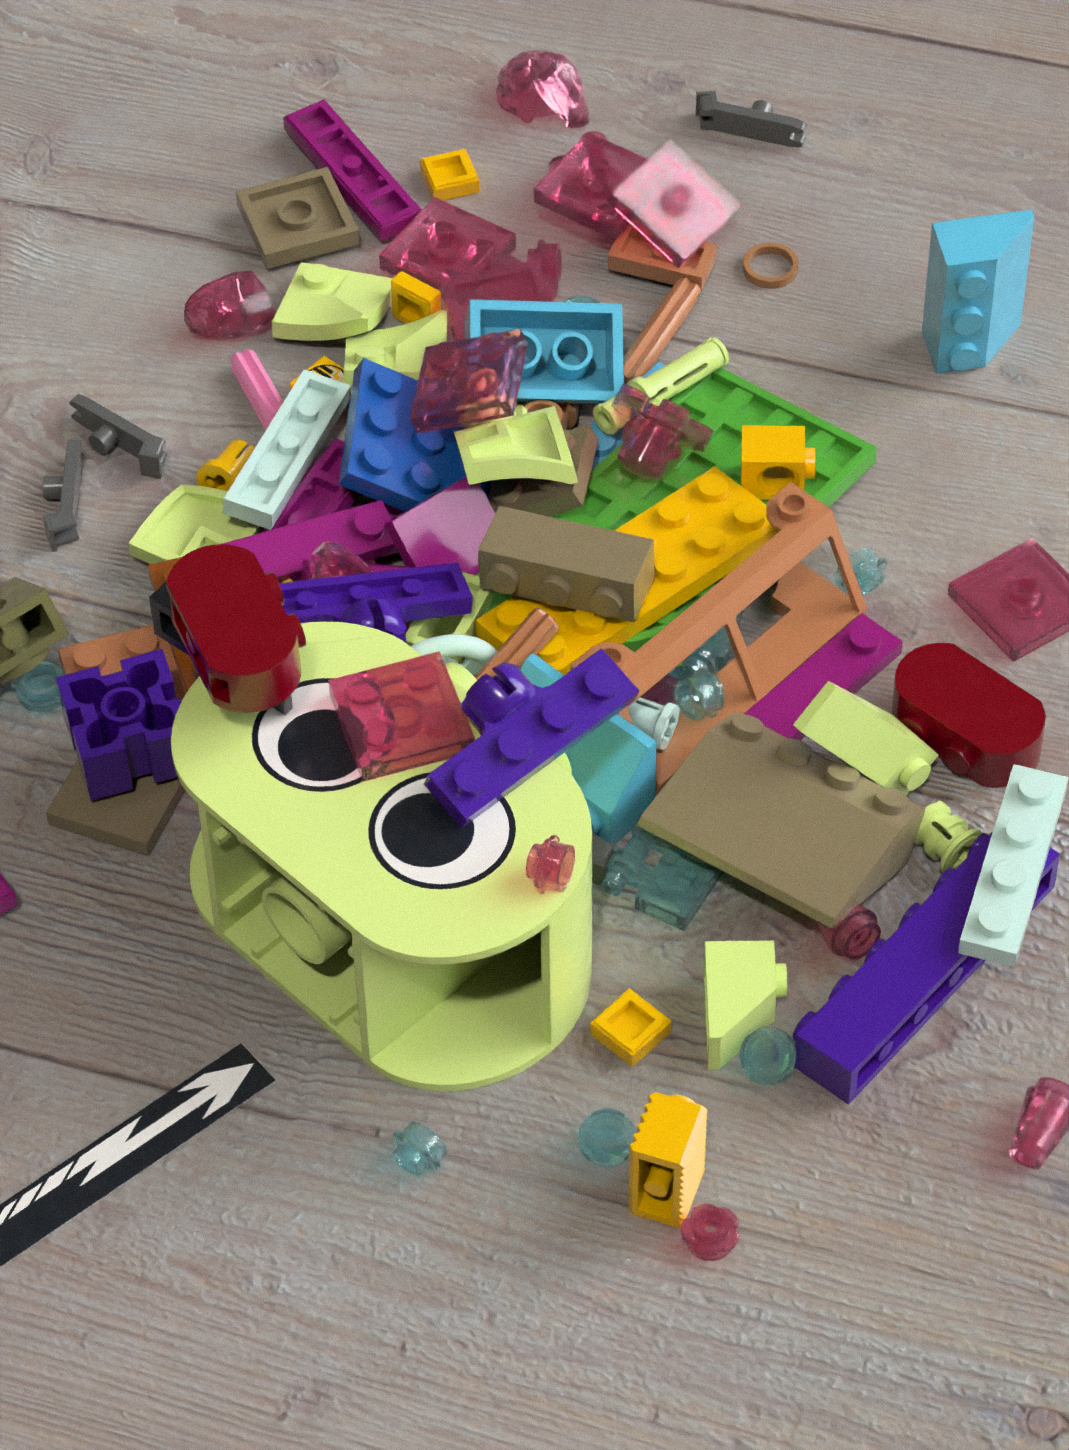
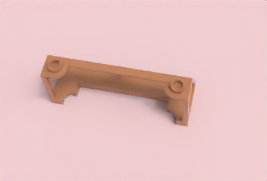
M792 482L776 493L767 503V520L779 532L641 648L633 652L628 647L619 643H600L591 647L570 665L571 671L602 648L638 688L639 693L635 699L636 701L723 626L725 627L736 657L678 706L680 708L678 723L670 743L664 751L656 749L655 797L709 729L733 712L739 714L747 712L860 614L866 615L867 606L832 509ZM827 538L829 539L848 594L800 562ZM775 585L777 589L771 595V610L782 618L746 648L736 616L768 588ZM629 704L617 714L633 724L628 712V708L631 705Z

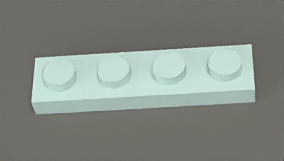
M303 370L225 495L222 513L271 530L348 404L351 385Z
M1013 764L960 938L959 954L1015 967L1066 794L1069 777Z

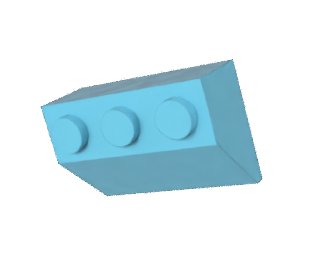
M1032 209L932 223L922 334L936 374L985 367L1021 325L1034 224Z
M470 300L464 319V369L469 396L475 388L483 385L490 390L492 397L500 395L513 402L548 400L554 403L602 404L624 391L622 304Z
M534 653L525 659L520 668L532 684L541 688L552 685L564 676ZM619 714L614 715L565 752L571 765L572 776L582 790L587 802L592 831L601 839L613 845L638 825L640 816L655 798L656 741Z

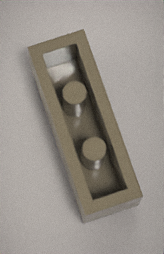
M499 506L478 548L480 588L545 602L550 605L599 614L603 617L635 622L654 579V539Z

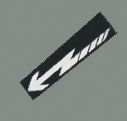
M240 1043L1 1203L0 1267L276 1080Z

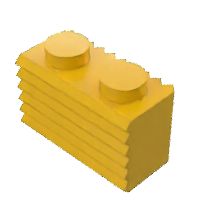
M657 1092L648 1095V1104L644 1105L641 1123L637 1124V1133L633 1134V1143L629 1144L628 1209L632 1215L676 1228L684 1226L705 1170L704 1159L706 1155L704 1153L706 1151L705 1139L707 1137L705 1135L707 1131L705 1128L708 1110L702 1105L696 1104L688 1097L676 1094L668 1096Z

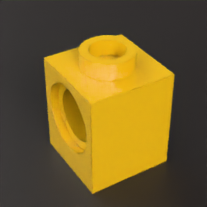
M742 425L741 486L759 500H770L790 482L804 490L805 479H815V448L805 447V426Z

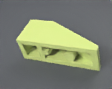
M830 681L824 685L793 724L800 732L882 787L896 789L905 795L909 791L917 789L925 782L931 771L930 765L939 756L894 715Z

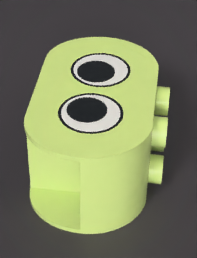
M343 622L301 623L306 638V646L299 648L301 678L298 686L291 694L293 709L286 715L274 708L253 713H239L223 709L213 704L199 676L184 696L176 713L172 727L171 748L175 771L180 783L186 792L198 803L201 832L194 845L189 872L194 904L206 925L365 1063L394 1082L430 1091L474 1089L512 1077L552 1052L573 1029L582 1014L588 999L592 976L591 817L582 790L572 776L571 765L565 752L461 828L425 787L424 782L429 773L480 737L479 729L462 711V702L466 697V693L477 681L463 666L455 662H447L438 669L403 640L374 628Z

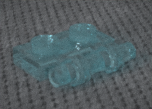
M639 816L632 826L631 832L633 836L624 848L617 849L607 862L608 872L600 883L601 887L607 893L614 896L619 895L626 884L638 889L639 891L635 895L636 910L685 931L724 871L639 827ZM650 849L663 854L654 868L642 862Z

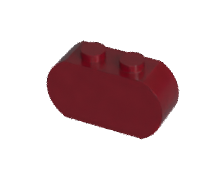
M216 544L201 547L178 560L171 569L166 582L171 604V619L213 704L233 712L253 713L270 709L282 703L294 692L300 681L301 663L299 648L306 646V638L295 613L287 615L282 607L284 605V596L276 575L273 572L265 574L252 551L235 545Z
M926 644L915 648L902 658L895 672L891 713L939 754L938 757L945 761L951 770L958 774L966 775L980 786L999 788L1007 787L1013 764L1036 769L1040 760L1046 721L1045 710L1039 699L955 644Z

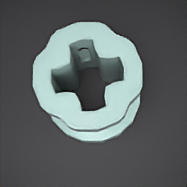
M640 697L628 708L634 726L656 741V749L664 751L670 743L677 726L680 708L670 702L664 706Z

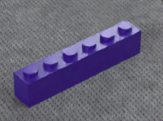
M993 831L990 835L982 833L978 836L970 847L967 858L956 870L952 867L945 870L936 882L933 893L922 905L916 902L910 906L903 915L899 927L888 940L881 938L876 941L868 951L862 967L852 977L846 974L840 978L833 987L828 1002L817 1013L813 1011L808 1012L797 1024L792 1039L795 1041L793 1067L848 1105L985 961L959 954L958 951L960 938ZM1052 848L1049 849L1031 912L1055 887L1060 853Z

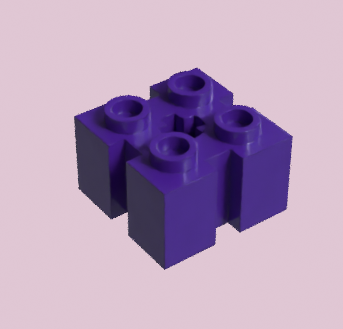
M163 649L120 660L122 671L102 676L99 666L56 677L64 720L74 751L77 752L80 770L90 801L132 790L131 778L152 773L155 783L178 777L172 758L171 736L173 723L181 701L180 698H176L174 681Z

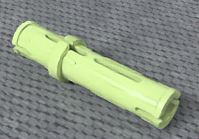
M709 337L702 344L672 360L645 378L639 376L630 380L626 384L624 391L594 407L593 415L597 425L605 434L611 433L613 435L640 416L647 418L659 411L660 404L688 389L719 368L727 366L729 355L726 347L719 339Z

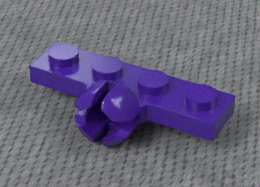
M458 562L280 583L284 596V605L282 607L287 615L295 613L300 623L343 622L358 624L391 634L405 643L406 637L404 632L407 631V627L404 622L470 614L472 611L473 595Z
M602 648L547 687L541 688L532 684L515 664L504 662L492 668L496 673L493 678L488 674H484L469 688L462 702V711L479 729L480 737L429 773L424 782L425 787L461 828L635 701L639 693L638 688Z

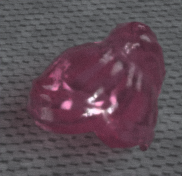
M546 50L523 51L511 58L500 70L497 77V102L503 110L519 117L525 123H531L533 117L550 116L553 114L559 115L565 120L566 126L570 128H581L590 122L581 76L576 66L564 55Z

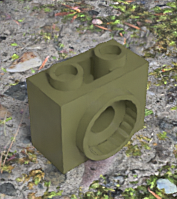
M13 577L0 585V684L34 669L48 656L50 646L69 635L46 588L17 577Z

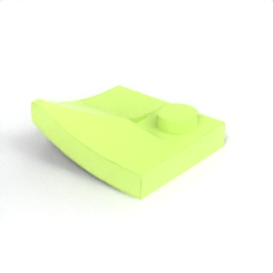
M301 262L272 320V337L287 340L324 341L368 332L379 324L392 303L390 281L393 278L332 268L323 264Z
M439 310L429 316L404 325L370 330L355 336L346 337L344 383L351 385L352 389L354 370L361 360L365 358L437 389L446 391L447 310Z
M555 406L454 432L469 485L510 478L546 479L567 484L578 483L571 454Z
M180 485L165 497L128 543L129 554L144 562L154 564L183 557L187 553L201 547L222 544L259 534L265 528L223 514V499L228 491L205 486Z

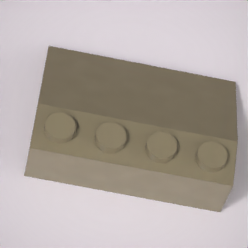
M733 712L707 731L640 816L638 826L832 928L908 864L925 808L908 800L907 796L893 788H884L861 776L855 768L847 764L835 763L812 751L806 743L797 739L786 738L765 727L759 719L750 715Z

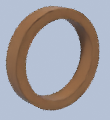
M779 243L758 244L750 248L744 255L743 273L748 281L758 287L768 289L781 288L790 284L796 278L798 258L794 251ZM771 253L785 257L791 263L792 268L783 276L768 278L756 274L752 271L749 264L755 257Z

